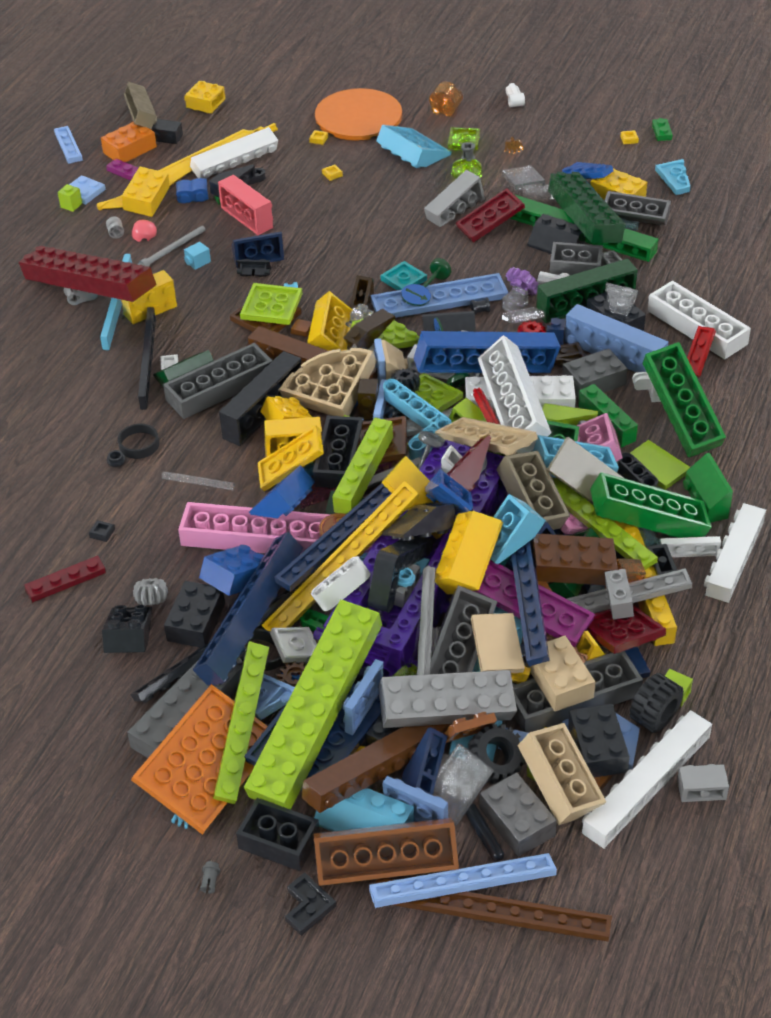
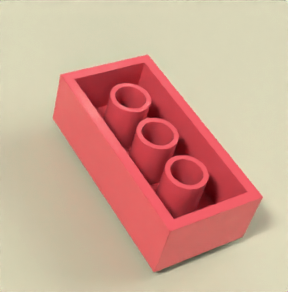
M235 175L218 182L221 208L257 235L273 228L272 203L269 199H266Z

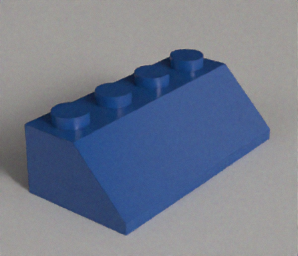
M300 465L277 484L249 513L255 516L277 519L282 514L287 516L312 491L311 486L315 481Z

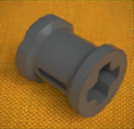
M465 142L461 145L463 150L462 161L473 162L475 158L473 155L475 144Z

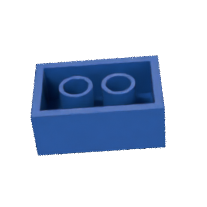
M239 545L205 556L199 578L228 596L242 592L264 555L256 553L247 545Z

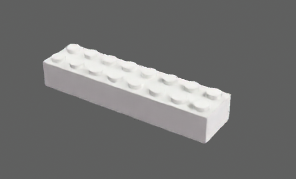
M503 335L478 357L500 424L534 431L537 437L538 435L548 437L551 434V430L520 350L516 344ZM536 440L530 446L521 448L516 452L519 454L531 452L534 449Z

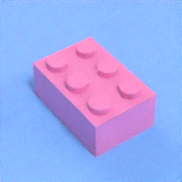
M607 413L577 425L580 426L577 442L610 447L616 462L623 458L616 431Z

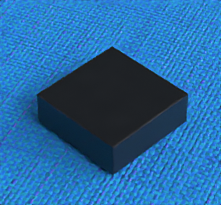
M97 520L89 532V538L107 542L115 530V525Z

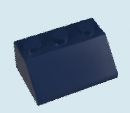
M282 232L233 240L232 252L236 268H239L237 260L265 259L270 260V262L284 260Z

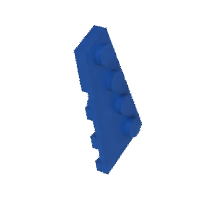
M576 162L572 166L562 169L564 173L579 172L585 179L604 178L614 171L612 165Z

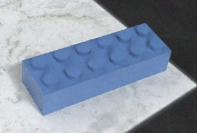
M578 304L566 314L564 342L568 344L578 342L583 350L592 354L609 348L627 369L634 372H646L642 364L645 354L666 347L669 343L666 340Z

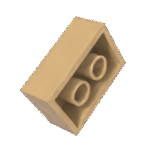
M566 635L547 642L550 661L529 666L526 660V666L531 668L530 673L554 712L594 698L595 680Z

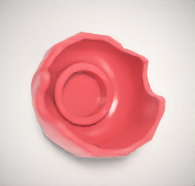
M148 220L137 221L132 229V237L138 242H141L143 238L149 241L157 233L155 224Z

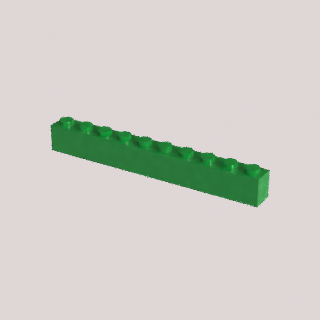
M515 195L524 203L525 208L509 219L534 226L540 216L546 214L575 224L563 209ZM629 229L624 230L622 243H591L587 237L585 238L586 243L601 245L605 249L614 250L615 252L650 262L658 248V238Z

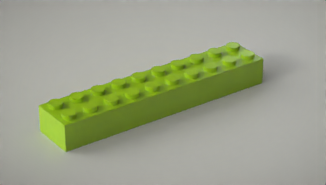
M340 599L244 786L249 798L254 800L259 798L291 810L303 786V781L307 778L382 626L379 612Z

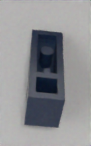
M431 727L427 729L407 764L401 781L414 788H420L425 793L433 796L447 740L445 734Z

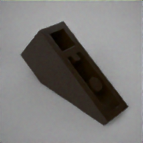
M380 309L356 323L343 338L350 349L362 348L368 350L373 345L374 340L379 338L396 317L388 311Z

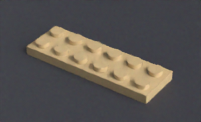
M462 417L435 431L436 435L445 440L468 445L469 447H472L482 436L490 435L491 440L488 450L494 453H503L507 456L515 454L521 448L530 446L533 441L538 439L534 431Z

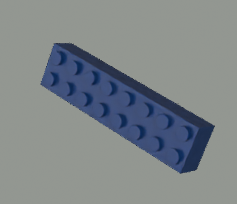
M421 331L413 359L418 373H483L478 357L504 335L518 346L528 373H551L561 346L554 332Z

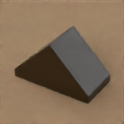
M356 276L350 308L362 311L368 309L371 304V295H374L373 278Z

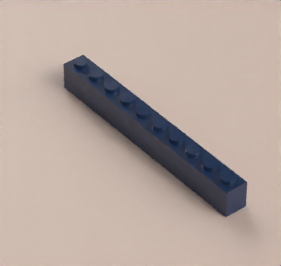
M289 532L274 539L195 665L193 671L208 687L211 684L215 686L226 682L229 677L228 673L237 664V658L245 651L246 643L254 636L255 628L261 624V618L269 611L270 603L278 596L277 592L282 586L275 583V576L302 552L303 547Z

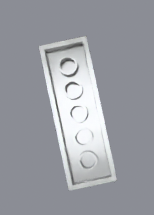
M671 281L649 295L648 312L691 339H694L698 326L715 328L716 333L710 351L723 359L730 357L748 345L750 327L676 282Z
M530 376L542 409L544 403L575 408L576 398L573 376ZM465 377V398H468L478 406L473 396V390L479 387L482 388L493 411L498 416L485 378Z

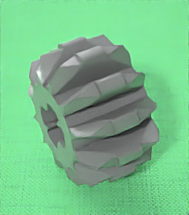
M158 578L142 579V581L136 582L133 590L137 604H143L144 606L158 605L165 601L168 594L166 583Z

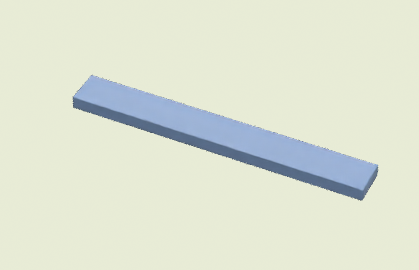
M547 853L371 884L369 891L374 906L377 908L555 876L557 869L550 854Z

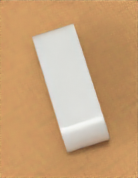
M355 556L312 590L311 595L323 611H328L336 606L340 599L343 600L364 583L371 573L361 559Z

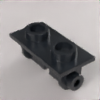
M237 260L239 267L237 268V274H240V276H252V271H255V276L267 277V275H270V260Z

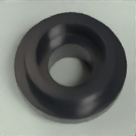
M119 450L111 451L107 457V463L112 467H119L126 460L125 455Z

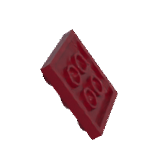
M633 606V617L613 620L611 609L596 613L586 630L593 639L613 654L621 653L624 650L638 647L641 644L666 636L665 627L635 606Z

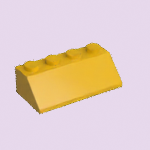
M327 292L316 301L307 343L327 351L336 349L341 351L347 350L348 344L343 337L351 329L354 310L333 293Z
M475 511L457 514L435 573V583L446 594H453L458 585L471 591L480 589L503 525L501 520Z

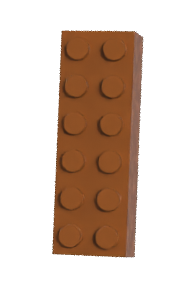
M452 818L314 834L319 886L459 869L455 826Z

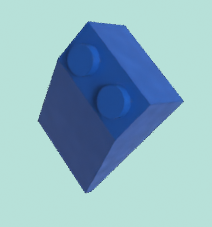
M441 469L425 487L426 496L433 502L454 504L456 516L458 513L469 512L473 508L471 492Z

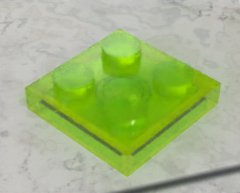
M451 127L448 149L459 150L462 149L461 145L463 143L471 142L475 144L474 150H478L480 128Z

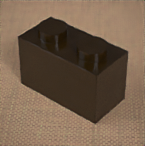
M360 379L358 410L359 417H362L364 420L373 421V413L378 395V379Z

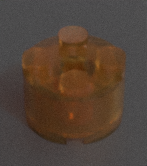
M447 81L441 82L429 97V103L434 114L441 113L450 117L459 107L463 100V95L460 89L457 90L455 88V84Z

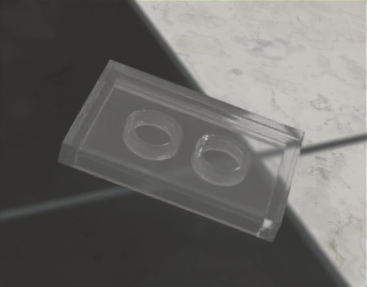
M532 166L502 170V176L515 190L545 185L543 177Z
M459 743L439 771L433 796L441 797L448 802V818H452L454 826H457L494 771Z

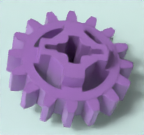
M515 267L508 270L506 273L507 280L510 281V285L519 293L524 292L531 296L537 294L539 283L536 282V279L527 270L521 271Z

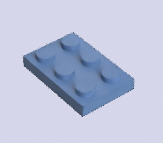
M375 659L371 666H367L361 682L358 681L356 683L352 696L347 697L343 704V709L345 710L343 718L345 732L350 735L355 733L379 695L378 685L383 677L382 661Z
M387 776L383 781V795L414 806V822L448 818V802L441 797L432 796L420 788L409 786L400 779H393Z

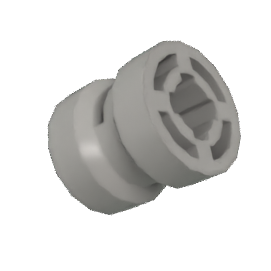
M110 217L106 221L110 237L115 239L124 235V228L120 218Z

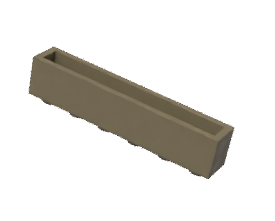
M128 82L124 97L134 124L152 129V126L156 124L157 116L145 87Z

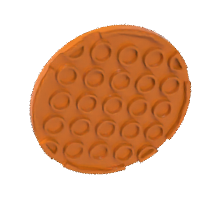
M348 89L333 93L324 98L315 109V121L320 126V129L323 132L333 134L336 138L344 140H369L371 137L379 135L382 125L398 126L402 119V107L398 100L385 92L373 89Z

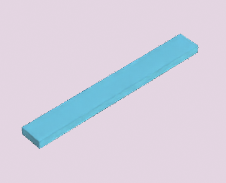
M125 254L122 262L132 263L131 254ZM111 298L100 336L103 350L110 349L122 307L121 299Z

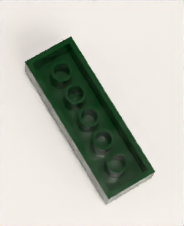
M627 258L540 284L537 288L536 312L545 323H549L551 318H565L566 314L577 304L587 307V299L613 288L618 290L627 299L634 297L638 269Z

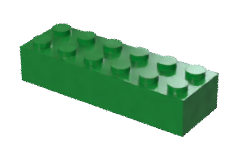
M677 342L645 354L642 364L688 458L722 446L726 438L725 433L680 343Z
M600 472L590 488L595 513L602 518L612 519L620 523L634 525L635 527L645 528L653 532L678 538L705 537L712 528L704 501L603 472Z

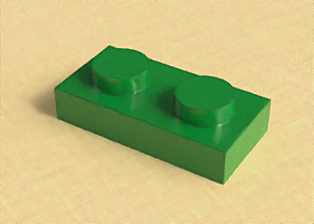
M663 118L652 120V127L657 141L672 140L673 135L668 120Z

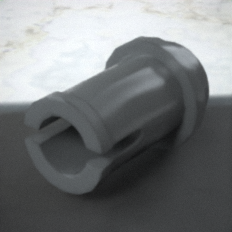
M208 861L202 867L204 873L200 890L206 893L207 884H209L208 893L210 894L215 892L217 875L221 870L218 863Z

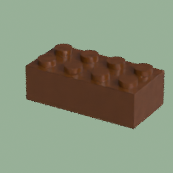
M537 534L531 540L537 581L606 585L605 572L618 570L613 538Z

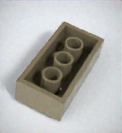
M532 451L508 455L503 458L496 470L507 493L528 504L548 522L553 530L560 529L570 517V514L539 452Z

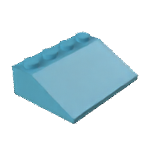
M382 125L376 142L381 144L382 148L391 150V153L396 156H401L403 161L410 162L411 166L415 168L427 167L450 156L452 153L413 128Z

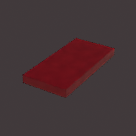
M506 188L457 221L456 226L474 243L525 208V205Z

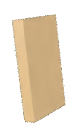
M513 613L472 615L471 624L480 671L510 670L511 673L524 672L525 667Z

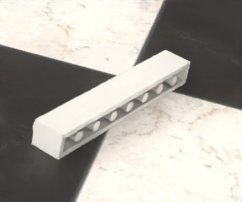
M691 710L685 716L682 715L677 720L676 726L672 730L668 729L663 739L659 743L655 742L650 752L638 760L636 767L633 770L629 769L619 784L613 785L609 795L605 798L606 803L583 817L582 834L604 849L674 776L679 767H682L710 738L712 723Z

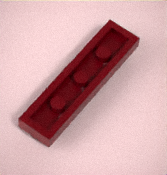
M97 555L24 584V587L33 603L106 573V569Z

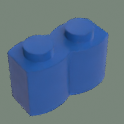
M197 178L192 181L180 180L176 182L178 203L208 200L207 179Z

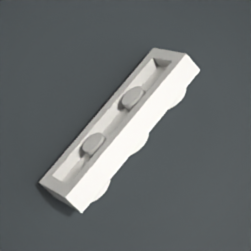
M720 536L661 538L660 544H667L672 557L717 556L721 546Z

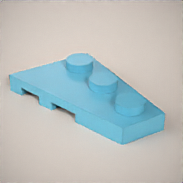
M684 159L656 165L655 171L675 195L690 192V183L686 175Z

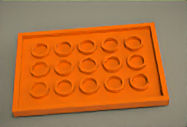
M212 684L131 779V781L202 835L228 803L213 799L235 702ZM254 717L247 752L268 727L256 717ZM246 761L240 787L250 776L254 768L253 765Z

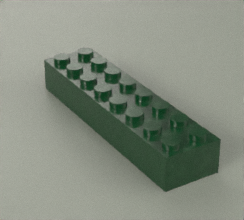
M579 172L551 173L548 192L591 243H622L625 223Z

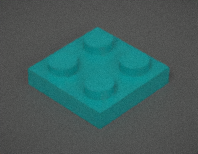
M405 261L381 274V281L395 290H402L410 284L420 285L427 280V274Z

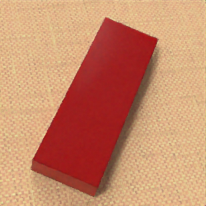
M698 326L687 359L698 378H700L716 333L715 328Z

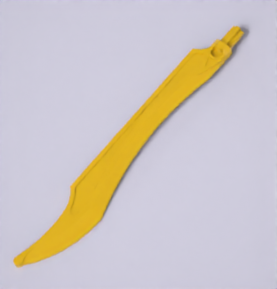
M275 123L265 127H269L272 132L278 130ZM260 126L255 130L242 129L158 171L169 174V185L171 186L180 178L193 171L190 168L191 157L265 128ZM122 195L97 203L98 210L123 208Z

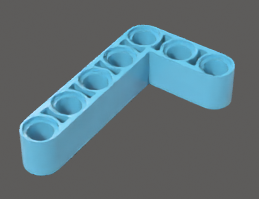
M388 379L383 383L385 400L422 427V431L435 434V431L452 423L446 415L399 381ZM419 433L408 443L411 460L419 457L422 459L426 444L418 439Z

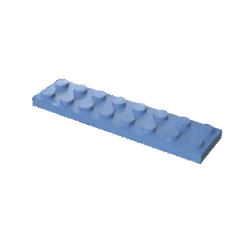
M496 273L428 285L426 288L431 293V299L429 303L422 306H413L406 303L401 297L402 290L371 295V302L375 312L384 309L397 318L468 306L471 300L479 301L484 300L486 297L489 301L506 299L509 297V292L500 274Z

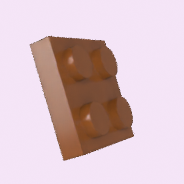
M481 712L474 715V718L466 720L464 717L453 721L454 724L448 726V730L444 733L447 736L446 743L475 735L486 726L489 727L497 722L495 713L487 715L486 712Z

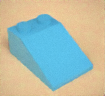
M508 494L493 517L501 520L503 525L490 559L496 564L505 560L535 538L546 520L528 504Z

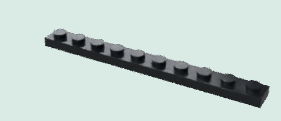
M301 585L296 586L291 592L286 590L270 603L269 611L261 618L262 622L260 625ZM210 641L131 693L130 695L133 700L145 703L154 697L153 694L158 690L163 691L171 686L170 682L175 679L179 680L200 659Z

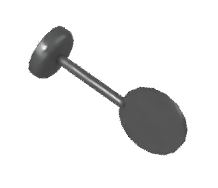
M420 431L418 439L426 444V448L418 467L419 470L426 460L430 448H440L444 445L445 440L442 437L431 432Z

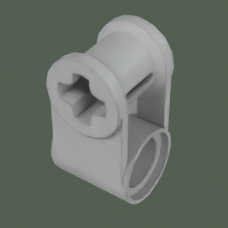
M64 288L67 301L71 305L91 301L98 296L97 294L72 289V292L70 288Z

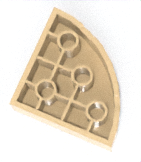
M351 348V350L343 351L340 349L331 350L304 362L300 369L295 373L292 372L286 378L279 391L283 398L293 397L298 399L303 407L331 416H344V414L349 416L358 400L360 379H369L377 364V360L372 350Z

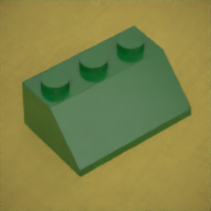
M706 453L686 471L683 485L692 498L704 501L711 523L729 518L733 490L711 454Z

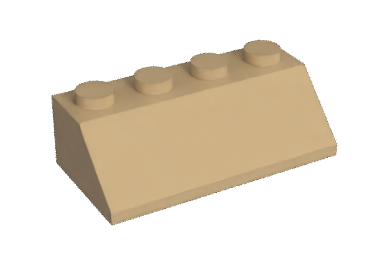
M565 723L530 732L517 745L558 825L577 820L606 803Z

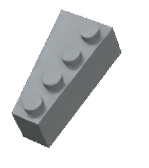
M468 170L459 175L455 181L448 185L444 191L424 208L427 220L441 227L454 219L456 214H462L466 208L474 207L477 201L482 202L485 200L480 177Z

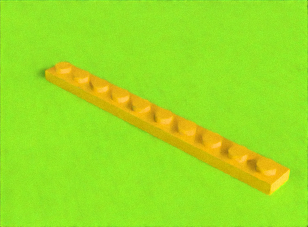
M404 481L262 626L270 632L272 628H290L316 602L311 595L312 590L349 559L355 556L360 557L420 497L419 493Z

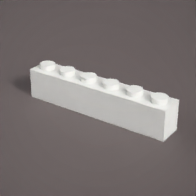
M268 127L191 157L190 168L197 178H209L211 175L221 173L241 163H247L254 158L274 152L277 149L278 139Z
M743 503L741 509L736 510L734 516L735 523L731 522L728 529L729 536L725 535L723 539V549L719 548L717 562L713 561L710 569L711 576H706L704 587H707L705 596L729 603L763 526L765 509Z

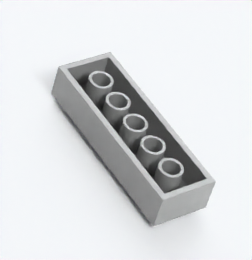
M510 670L382 677L378 685L383 728L454 724L453 721L465 717L466 720L474 718V715L481 712H486L487 715L495 713L497 721L511 720L517 712Z

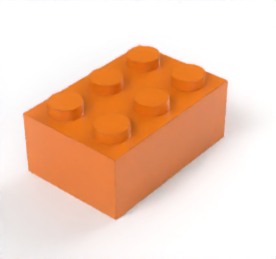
M134 121L101 137L103 153L113 160L119 159L123 162H128L157 147L155 132L147 127L134 124Z

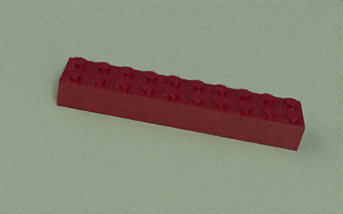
M45 246L37 247L34 252L25 255L18 262L25 279L134 302L157 285L151 267Z

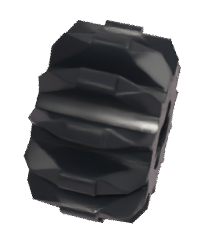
M402 368V370H396L395 373L391 374V379L399 381L415 393V391L419 390L420 377L416 370Z

